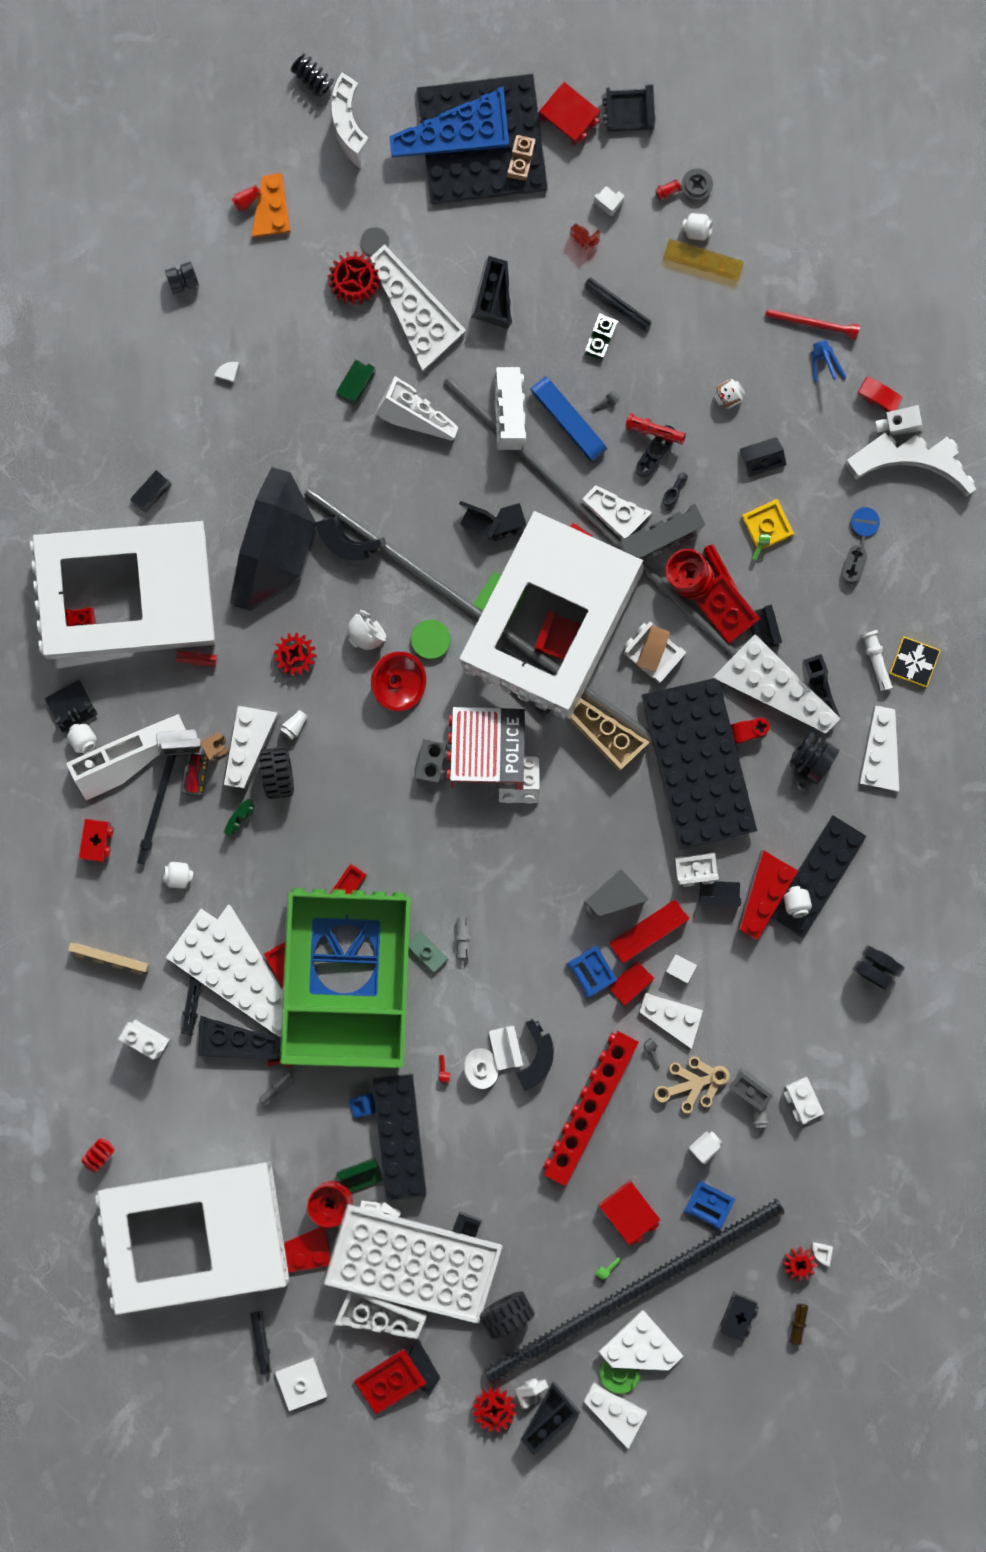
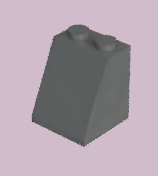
M619 869L584 901L586 903L584 908L591 916H602L646 902L648 898L622 869Z

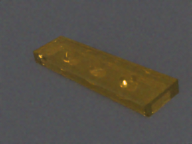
M670 238L663 257L665 260L735 281H739L744 264L742 260Z

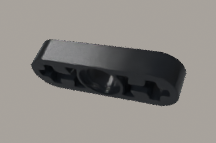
M670 425L664 426L675 430V428ZM655 436L636 465L637 473L642 477L650 476L672 445V441L666 440L664 444L667 447H665L661 443L662 438ZM653 446L661 448L662 454L660 456H653L651 454ZM649 458L656 461V463L651 461L648 468L650 471H641L642 466L640 464L645 465Z

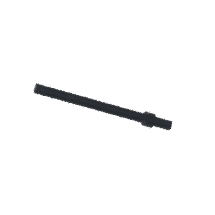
M176 755L167 756L144 839H141L139 846L141 850L137 863L145 865L148 851L151 850L153 842H151Z

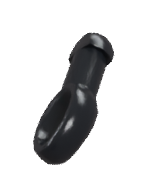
M681 472L677 476L678 479L673 487L665 492L663 503L666 507L672 506L678 501L679 491L688 479L686 473Z

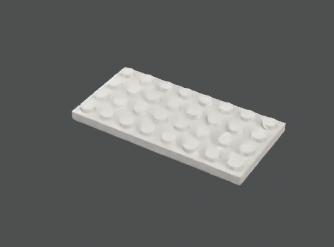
M347 1204L324 1284L479 1324V1315L484 1309L502 1245Z

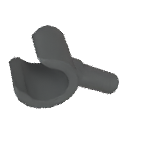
M611 391L603 400L594 404L593 408L596 410L608 401L614 405L620 399V396L615 391Z
M649 1038L644 1042V1047L651 1055L655 1067H658L660 1064L653 1051L658 1045L652 1038Z

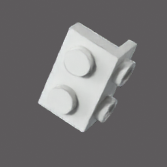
M714 852L675 857L677 881L679 884H683L684 887L694 886L695 882L711 884L714 883V880L719 879Z

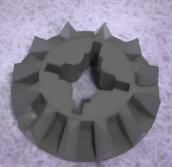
M703 169L689 170L682 179V191L693 200H703L712 191V177ZM702 179L700 185L702 189L697 187L696 189L692 190L694 185L692 181H695L697 183Z

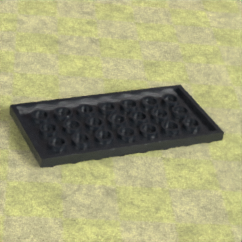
M713 678L642 694L641 699L679 850L757 832L720 681Z

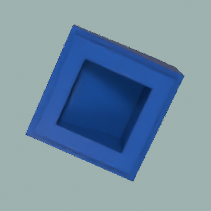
M372 1093L348 1099L354 1119L376 1113L375 1100Z

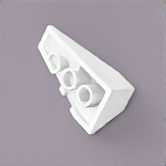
M394 377L375 414L391 424L453 441L458 426L442 412L434 411L429 406L430 402L427 399L422 400L415 394L416 390L412 386Z

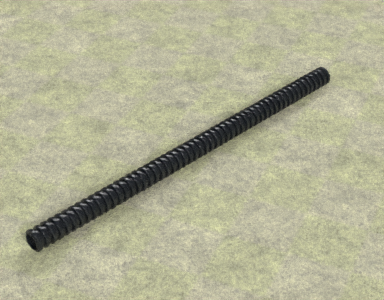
M773 1199L774 1202H768L767 1206L763 1205V1208H758L757 1212L752 1211V1214H747L745 1219L742 1217L741 1221H735L736 1224H730L729 1228L725 1227L724 1231L720 1230L719 1234H714V1237H708L709 1240H703V1243H698L697 1247L693 1246L691 1250L687 1249L685 1254L682 1252L681 1256H675L676 1259H670L671 1262H665L664 1266L660 1265L659 1269L655 1268L652 1273L651 1271L648 1272L649 1275H643L642 1279L638 1278V1281H633L632 1285L627 1284L625 1289L622 1287L620 1292L617 1290L616 1294H610L611 1297H605L604 1301L600 1300L599 1304L595 1303L592 1308L591 1306L588 1307L589 1310H583L582 1314L578 1313V1316H573L572 1320H566L565 1324L562 1322L560 1327L556 1326V1329H550L549 1333L545 1332V1335H540L539 1339H533L534 1342H528L527 1346L523 1345L522 1349L518 1348L517 1352H512V1355H506L505 1359L502 1357L500 1362H495V1365L490 1364L489 1368H484L488 1380L492 1384L496 1380L500 1381L502 1376L505 1378L506 1374H512L511 1371H517L518 1367L522 1368V1365H527L528 1361H534L533 1358H539L540 1354L544 1355V1352H549L550 1348H556L555 1345H561L562 1341L565 1343L567 1338L571 1339L573 1335L577 1336L578 1332L582 1333L583 1329H588V1326H594L593 1323H599L600 1319L604 1320V1317H609L610 1313H616L615 1310H621L620 1307H626V1304H631L632 1300L637 1301L639 1296L642 1298L644 1293L647 1295L648 1291H654L653 1288H659L660 1284L664 1285V1282H669L672 1277L673 1279L676 1278L675 1275H681L680 1272H686V1269H691L692 1265H698L699 1261L702 1263L703 1259L707 1260L709 1255L714 1256L713 1253H719L720 1249L724 1250V1247H729L730 1243H736L735 1240H741L740 1237H746L747 1233L751 1234L752 1230H757V1227L760 1226L761 1228L764 1223L767 1225L769 1220L773 1221V1218H779L780 1214H785L782 1205L778 1199Z

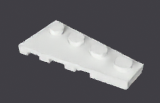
M874 706L859 784L899 792L895 709Z

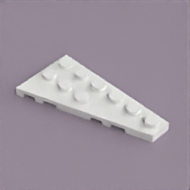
M384 244L371 256V262H375L374 268L379 269L377 275L380 277L382 286L422 371H424L458 340L466 330Z
M754 635L713 677L824 733H827L841 719L757 635Z

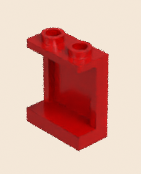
M565 81L539 110V118L544 122L546 120L570 138L574 146L578 142L582 143L588 135L587 131L591 127L594 129L600 122V110Z
M548 610L535 649L564 660L582 624L556 615V612Z
M628 1180L599 1203L600 1208L629 1245L632 1242L634 1245L644 1238L643 1234L648 1230L652 1232L660 1225L658 1222L661 1219L631 1180Z

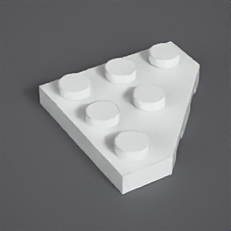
M643 1310L598 1351L613 1368L670 1370L683 1357Z

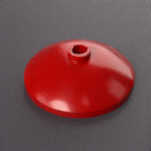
M394 651L384 655L376 663L371 674L370 683L373 696L381 706L389 710L404 711L413 707L421 699L426 688V672L420 660L414 655L403 651ZM394 676L395 680L391 683V678Z

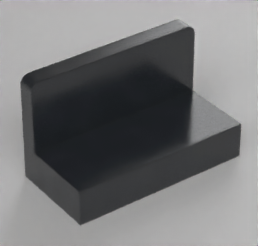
M777 437L740 448L749 477L786 466L784 449Z
M155 470L130 500L146 513L172 483Z
M460 501L459 505L467 511L459 525L491 538L500 520L487 510Z
M772 604L764 606L762 609L754 610L761 619L751 627L753 636L757 635L769 648L780 645L782 639Z
M714 881L711 884H703L700 882L699 904L741 906L740 883Z

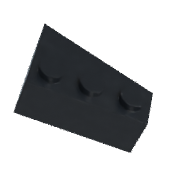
M488 256L483 266L471 318L509 328L512 324L510 310L511 300L509 297L508 261Z
M555 1381L550 1385L520 1439L533 1455L581 1413Z

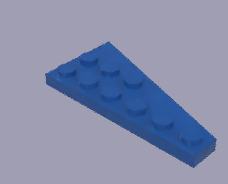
M500 87L497 91L482 95L472 102H466L441 113L438 117L425 120L422 124L409 127L389 136L391 158L509 147L504 88Z

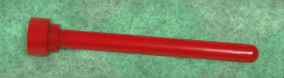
M771 309L765 312L766 316L770 318L843 333L849 337L848 339L857 340L860 328L859 324L852 323V325L844 326Z

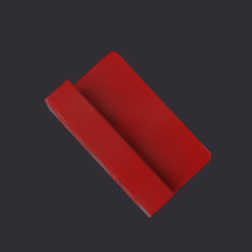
M636 961L616 981L609 985V989L626 1005L655 978L639 961Z

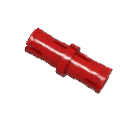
M177 650V663H189L197 667L198 665L216 668L217 655L203 654L200 651L188 652Z

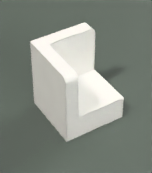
M604 187L599 195L596 194L594 196L593 202L612 217L624 202L625 196L619 191L615 194L608 187Z
M675 955L665 972L688 983L697 965L679 955Z

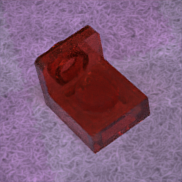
M577 223L570 228V235L585 250L589 247L594 248L600 242L601 232L599 230L589 236L588 230Z

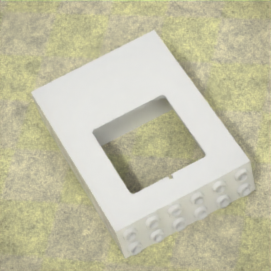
M534 511L459 658L464 672L473 677L475 675L482 677L481 680L489 685L495 683L506 693L512 691L518 694L517 697L523 701L528 702L531 700L540 709L546 710L548 708L554 711V715L562 719L565 717L570 719L643 573V560ZM528 583L588 610L556 676H552L528 664H525L523 667L522 661L495 649Z
M203 521L33 535L34 541H30L31 553L35 556V561H32V570L35 576H37V580L34 581V591L39 597V600L35 601L36 612L40 615V620L37 621L38 633L42 635V640L39 641V650L47 660L215 645ZM137 554L143 619L139 621L66 626L63 594L59 595V592H63L60 561L72 558Z
M271 1161L105 1188L98 1191V1195H96V1205L100 1207L101 1215L98 1217L99 1226L103 1228L104 1236L101 1237L102 1246L106 1248L107 1256L104 1257L106 1269L109 1268L110 1273L107 1282L113 1294V1297L110 1298L112 1310L115 1309V1314L283 1287L290 1282ZM202 1202L212 1270L138 1283L135 1276L132 1250L127 1249L131 1247L127 1214Z

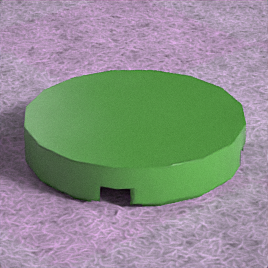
M433 619L424 620L414 628L411 636L412 647L415 652L429 660L443 656L449 649L451 642L447 627L440 621Z
M605 1360L600 1366L601 1381L605 1388L612 1393H627L634 1389L639 1381V1369L613 1368Z

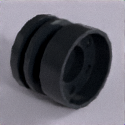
M811 731L799 742L793 751L788 766L793 768L799 762L800 765L796 771L800 773L807 767L806 778L818 784L833 764L840 750L830 743L820 748L822 738L819 737L813 743L812 740L815 737V733Z

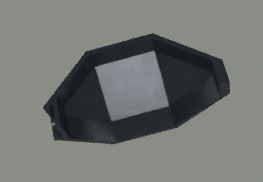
M271 467L257 495L238 555L230 597V604L232 606L252 611L297 583L303 577L317 526L291 472Z

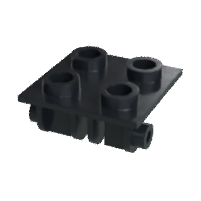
M80 680L44 698L55 718L56 725L60 727L62 733L68 731L71 726L81 724L98 715Z

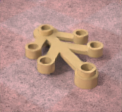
M692 1056L688 1060V1065L693 1069L698 1068L708 1074L707 1076L699 1077L682 1068L679 1063L673 1062L669 1066V1071L689 1081L668 1088L666 1086H658L654 1091V1096L659 1102H666L669 1100L670 1095L692 1089L687 1100L681 1104L682 1111L690 1113L703 1085L711 1083L706 1095L700 1098L702 1106L710 1107L718 1087L727 1084L730 1074L725 1067L716 1066L712 1068L701 1062L698 1057ZM692 1059L698 1060V1064L696 1066L691 1065ZM673 1065L679 1066V1070L677 1072L672 1071ZM718 1072L723 1074V1078L720 1080L716 1078ZM660 1090H665L666 1095L664 1097H659L658 1092ZM705 1097L710 1099V1103L707 1105L703 1104ZM689 1103L691 1105V1108L688 1111L684 1110L683 1108L684 1104Z

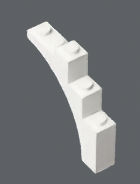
M884 433L844 463L855 479L882 467L911 465L929 469L944 476L956 485L966 497L976 490L974 480L964 473V468L960 461L953 458L959 453L957 450L958 446L954 440H950L948 437L928 450L924 439L919 438L917 435L897 448L894 438Z

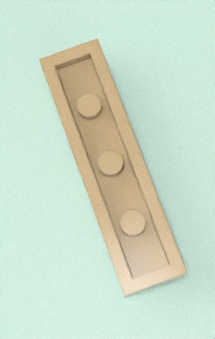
M70 943L68 951L73 952V956L84 958L85 955L93 957V962L101 964L104 961L111 962V966L118 969H123V966L131 968L130 972L142 975V972H148L150 964L77 943Z

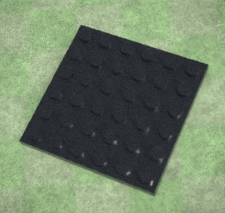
M533 74L417 87L421 124L423 121L438 117L441 113L459 105L472 102L482 95L497 91L500 87L504 88L509 147L425 155L431 204L548 191ZM516 135L536 139L527 181L507 177Z

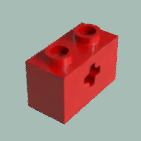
M92 819L84 820L79 853L80 859L106 862V858H109L111 853V847L108 846L109 838L112 839L114 827H111V822ZM98 836V838L102 841L101 843H98L96 847V843L93 842V839L97 838Z

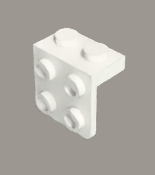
M524 756L523 790H515V783H499V802L539 803L538 757Z

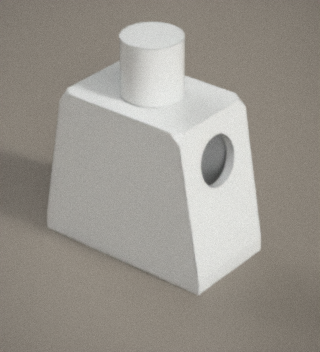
M919 405L887 412V419L876 421L877 432L889 430L891 436L922 431ZM898 420L901 424L895 425L893 422Z

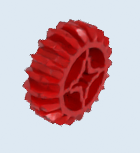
M354 251L353 256L346 252L347 258L339 255L340 262L333 261L335 267H329V271L333 274L327 276L329 280H332L328 283L329 287H334L331 290L332 294H337L338 300L344 297L343 302L347 304L349 299L351 300V305H355V300H358L359 304H363L362 298L370 301L368 294L375 296L376 293L373 289H379L377 283L381 282L380 277L377 276L379 269L374 268L376 263H371L370 256L365 259V253H361L360 257H358L357 251ZM357 264L363 266L364 268L361 267L359 269H354L351 267V265ZM345 269L347 275L342 279L343 282L339 284V274ZM350 273L352 274V276L354 275V277L358 278V283L354 279H351ZM370 273V281L364 288L362 280L366 277V274ZM354 287L358 292H349L345 288Z

